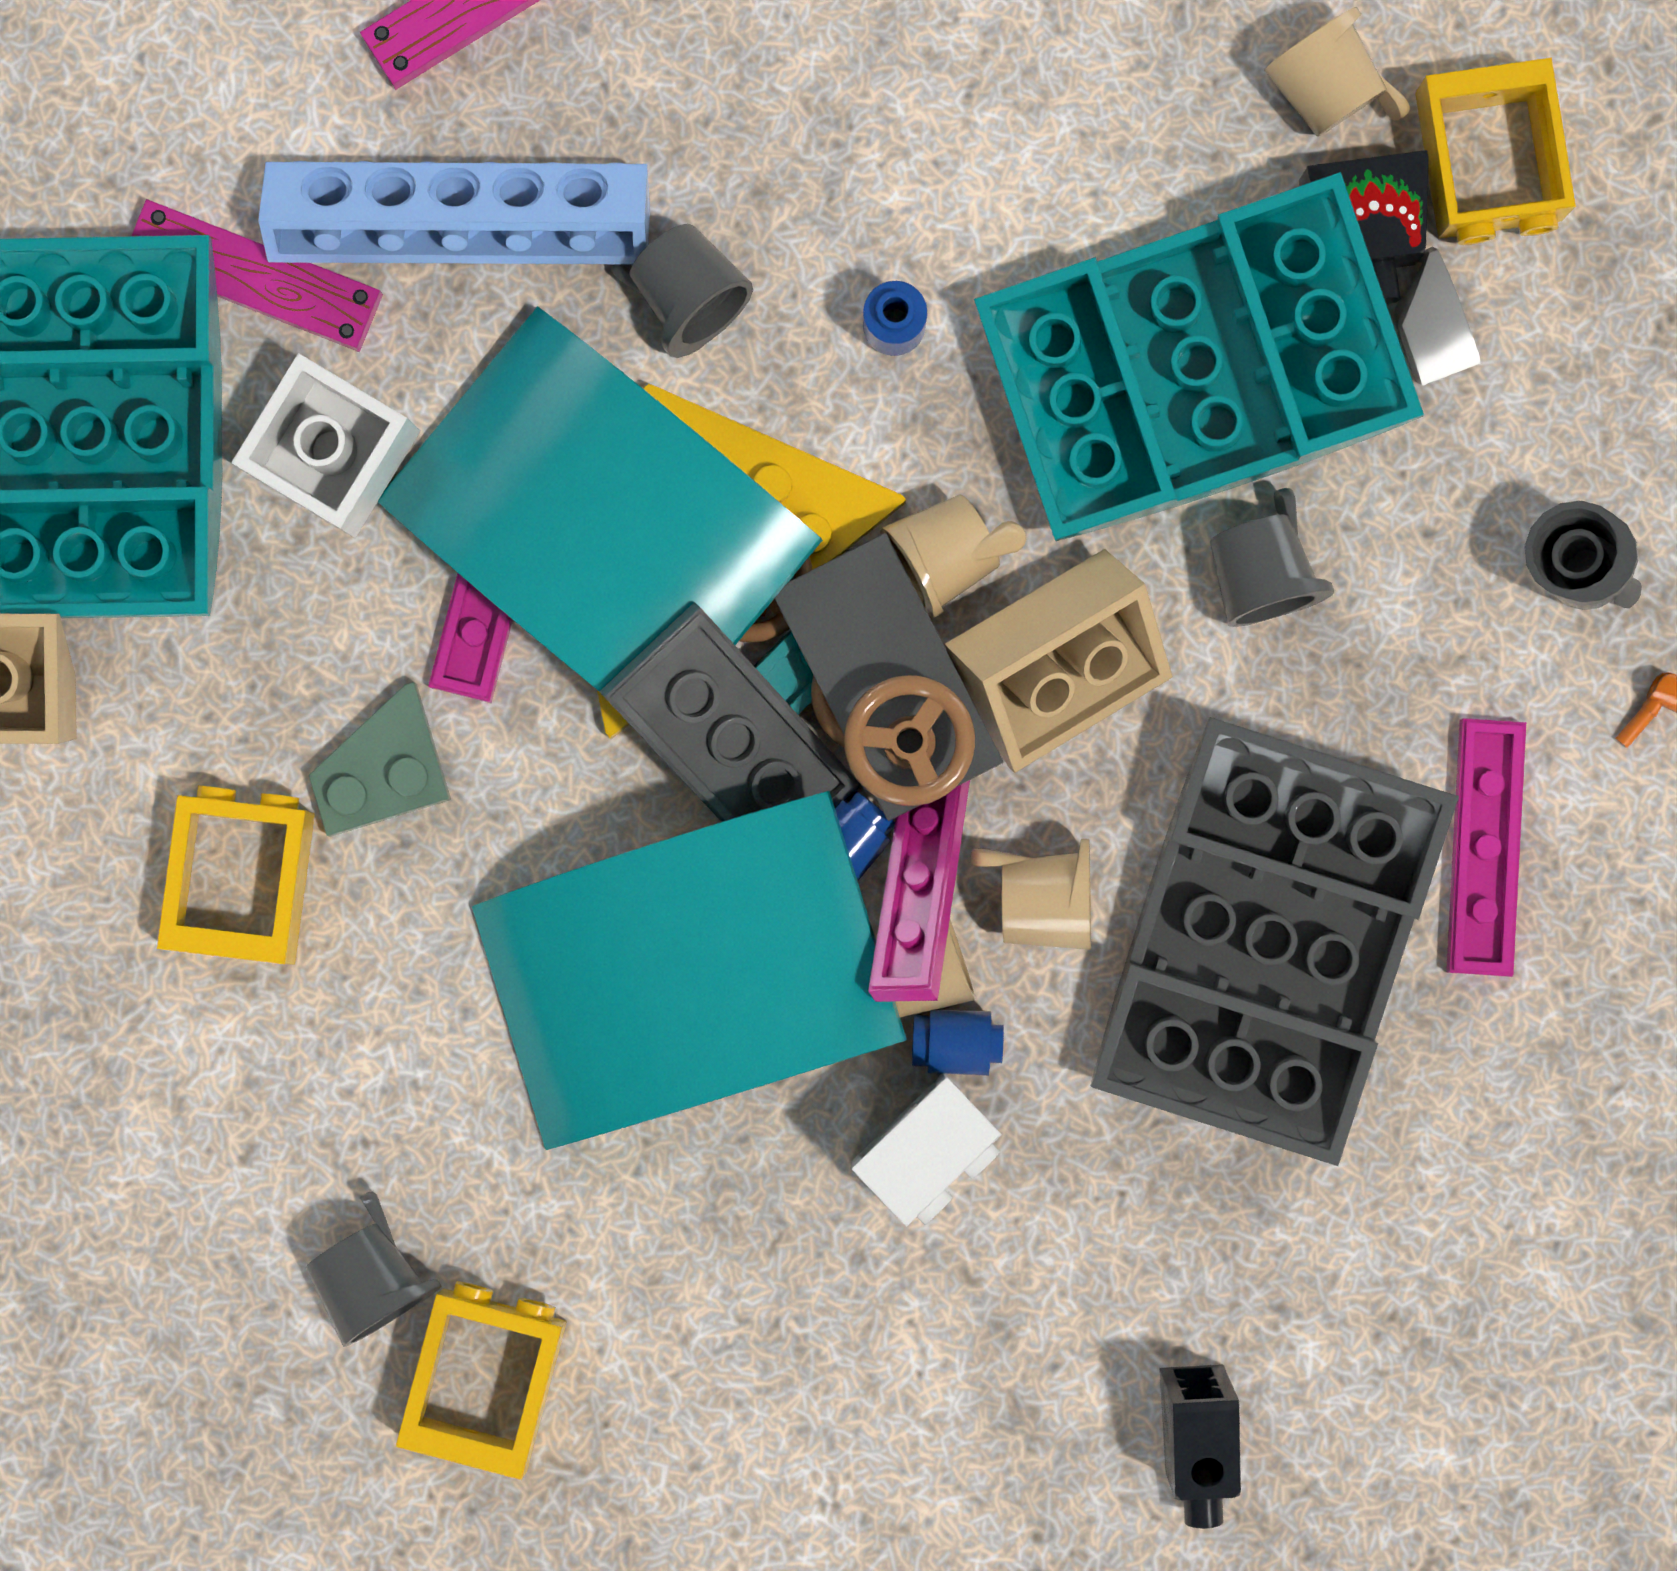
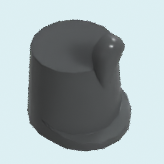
M688 223L678 225L661 234L639 254L633 264H613L612 272L618 279L644 297L663 326L661 338L663 348L670 357L680 358L696 352L725 330L742 312L753 293L752 282L694 225Z
M1283 488L1274 492V504L1278 515L1262 517L1234 526L1217 534L1210 541L1228 626H1247L1300 611L1316 605L1334 594L1331 582L1315 577L1298 538L1296 498L1291 488Z
M1585 501L1560 503L1544 512L1530 528L1525 543L1526 566L1534 581L1566 606L1580 610L1596 609L1615 599L1616 605L1622 608H1631L1639 600L1642 585L1639 580L1633 578L1638 563L1637 542L1628 525L1607 509Z
M373 1191L362 1195L360 1199L375 1224L367 1226L338 1242L306 1266L307 1272L343 1347L349 1346L379 1330L429 1298L442 1287L438 1279L422 1282L398 1250L379 1198Z

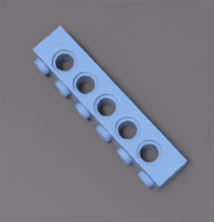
M266 162L258 222L268 262L633 264L639 254L649 245L650 196L647 164Z

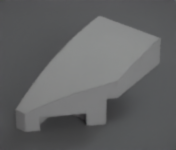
M1434 247L1425 249V254L1418 261L1422 264L1405 298L1401 296V300L1398 301L1394 312L1401 315L1397 325L1416 383L1422 386L1481 363L1452 279L1439 250Z

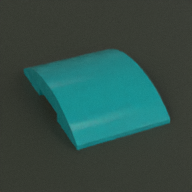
M1341 172L1218 214L1217 220L1100 261H1097L1096 257L974 299L1055 541L1139 519L1262 479L1365 441L1424 416Z
M209 235L0 239V613L60 614L61 619L210 616L218 562L223 478L221 340L211 237Z
M538 306L398 473L378 500V503L442 560L598 691L606 686L694 602L703 609L732 643L736 645L823 541L820 536L697 432Z
M830 791L763 809L634 849L530 884L472 906L545 1150L699 1106L907 1040L895 1001L875 1002L868 991L876 939Z

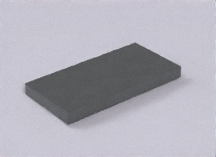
M886 533L788 582L774 598L843 734H845L846 723L854 705L874 685L897 676H922L938 681L952 690L966 706L973 722L975 731L974 756L968 772L956 787L1003 764V760ZM902 695L889 699L873 712L866 726L888 728L892 722L901 717H914L927 698L917 695ZM945 711L941 713L932 726L936 742L930 761L937 776L948 767L955 751V731ZM905 730L899 734L897 745L905 753H914L921 748L922 738L914 730ZM864 747L869 763L881 777L901 786H918L912 769H903L894 765L888 759L883 748ZM876 797L888 822L920 806L896 805Z
M695 602L599 691L721 822L826 791H830L834 807L836 808L841 801H845L861 786L856 778Z

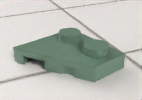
M415 682L405 684L309 774L326 836L328 837L451 800Z

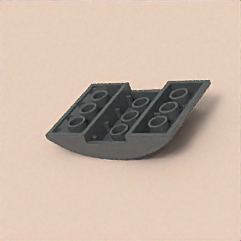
M1209 717L1178 799L1149 885L1115 994L1090 1086L1339 1166L1378 1043L1375 1041L1414 919L1419 920L1459 796Z

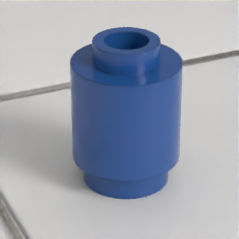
M888 281L875 287L868 295L863 309V331L869 344L878 352L890 356L904 355L919 345L924 336L927 321V305L923 295L914 286L903 281ZM894 308L903 310L907 313V316L900 322H891L885 318L883 312Z
M857 792L848 804L841 801L835 810L857 881H859L891 842L887 836L894 829L895 822L893 820L888 822L882 810Z
M934 1009L930 1010V1015H914L912 1066L928 1067V1073L989 1076L990 1063H1002L1004 1025L991 1024V1011Z

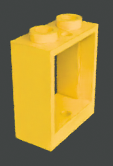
M1552 57L1425 76L1416 90L1415 96L1424 150H1427L1429 159L1428 178L1438 239L1457 236L1459 245H1472L1496 238L1495 231L1519 227L1521 236H1535L1557 230L1559 228L1558 222L1563 221L1576 207ZM1527 101L1543 200L1458 213L1443 113Z
M198 785L196 797L177 795L157 949L295 965L315 813L298 810L300 798L285 795L261 793L260 805L235 802L236 790ZM199 815L287 826L272 936L184 926Z
M456 1281L454 1291L443 1288L436 1294L395 1447L522 1480L528 1471L567 1321L554 1318L556 1307L550 1304L527 1298H518L516 1307L491 1301L493 1290ZM451 1315L542 1339L515 1441L424 1417Z

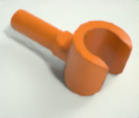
M1668 672L1656 676L1647 693V700L1642 704V708L1615 738L1626 748L1632 744L1652 719L1657 716L1662 706L1677 713V674Z

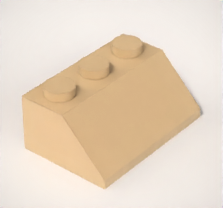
M1106 549L1091 556L945 643L947 653L990 737L1007 766L1014 773L1173 678L1145 583Z
M0 613V744H60L77 739L76 675L60 614Z

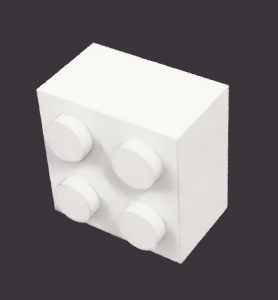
M298 353L231 463L356 538L421 430L407 417Z
M941 1074L851 1161V1169L906 1227L916 1217L925 1225L953 1198L946 1188L963 1172L973 1179L996 1158L1000 1151L993 1143L1002 1134L944 1074Z

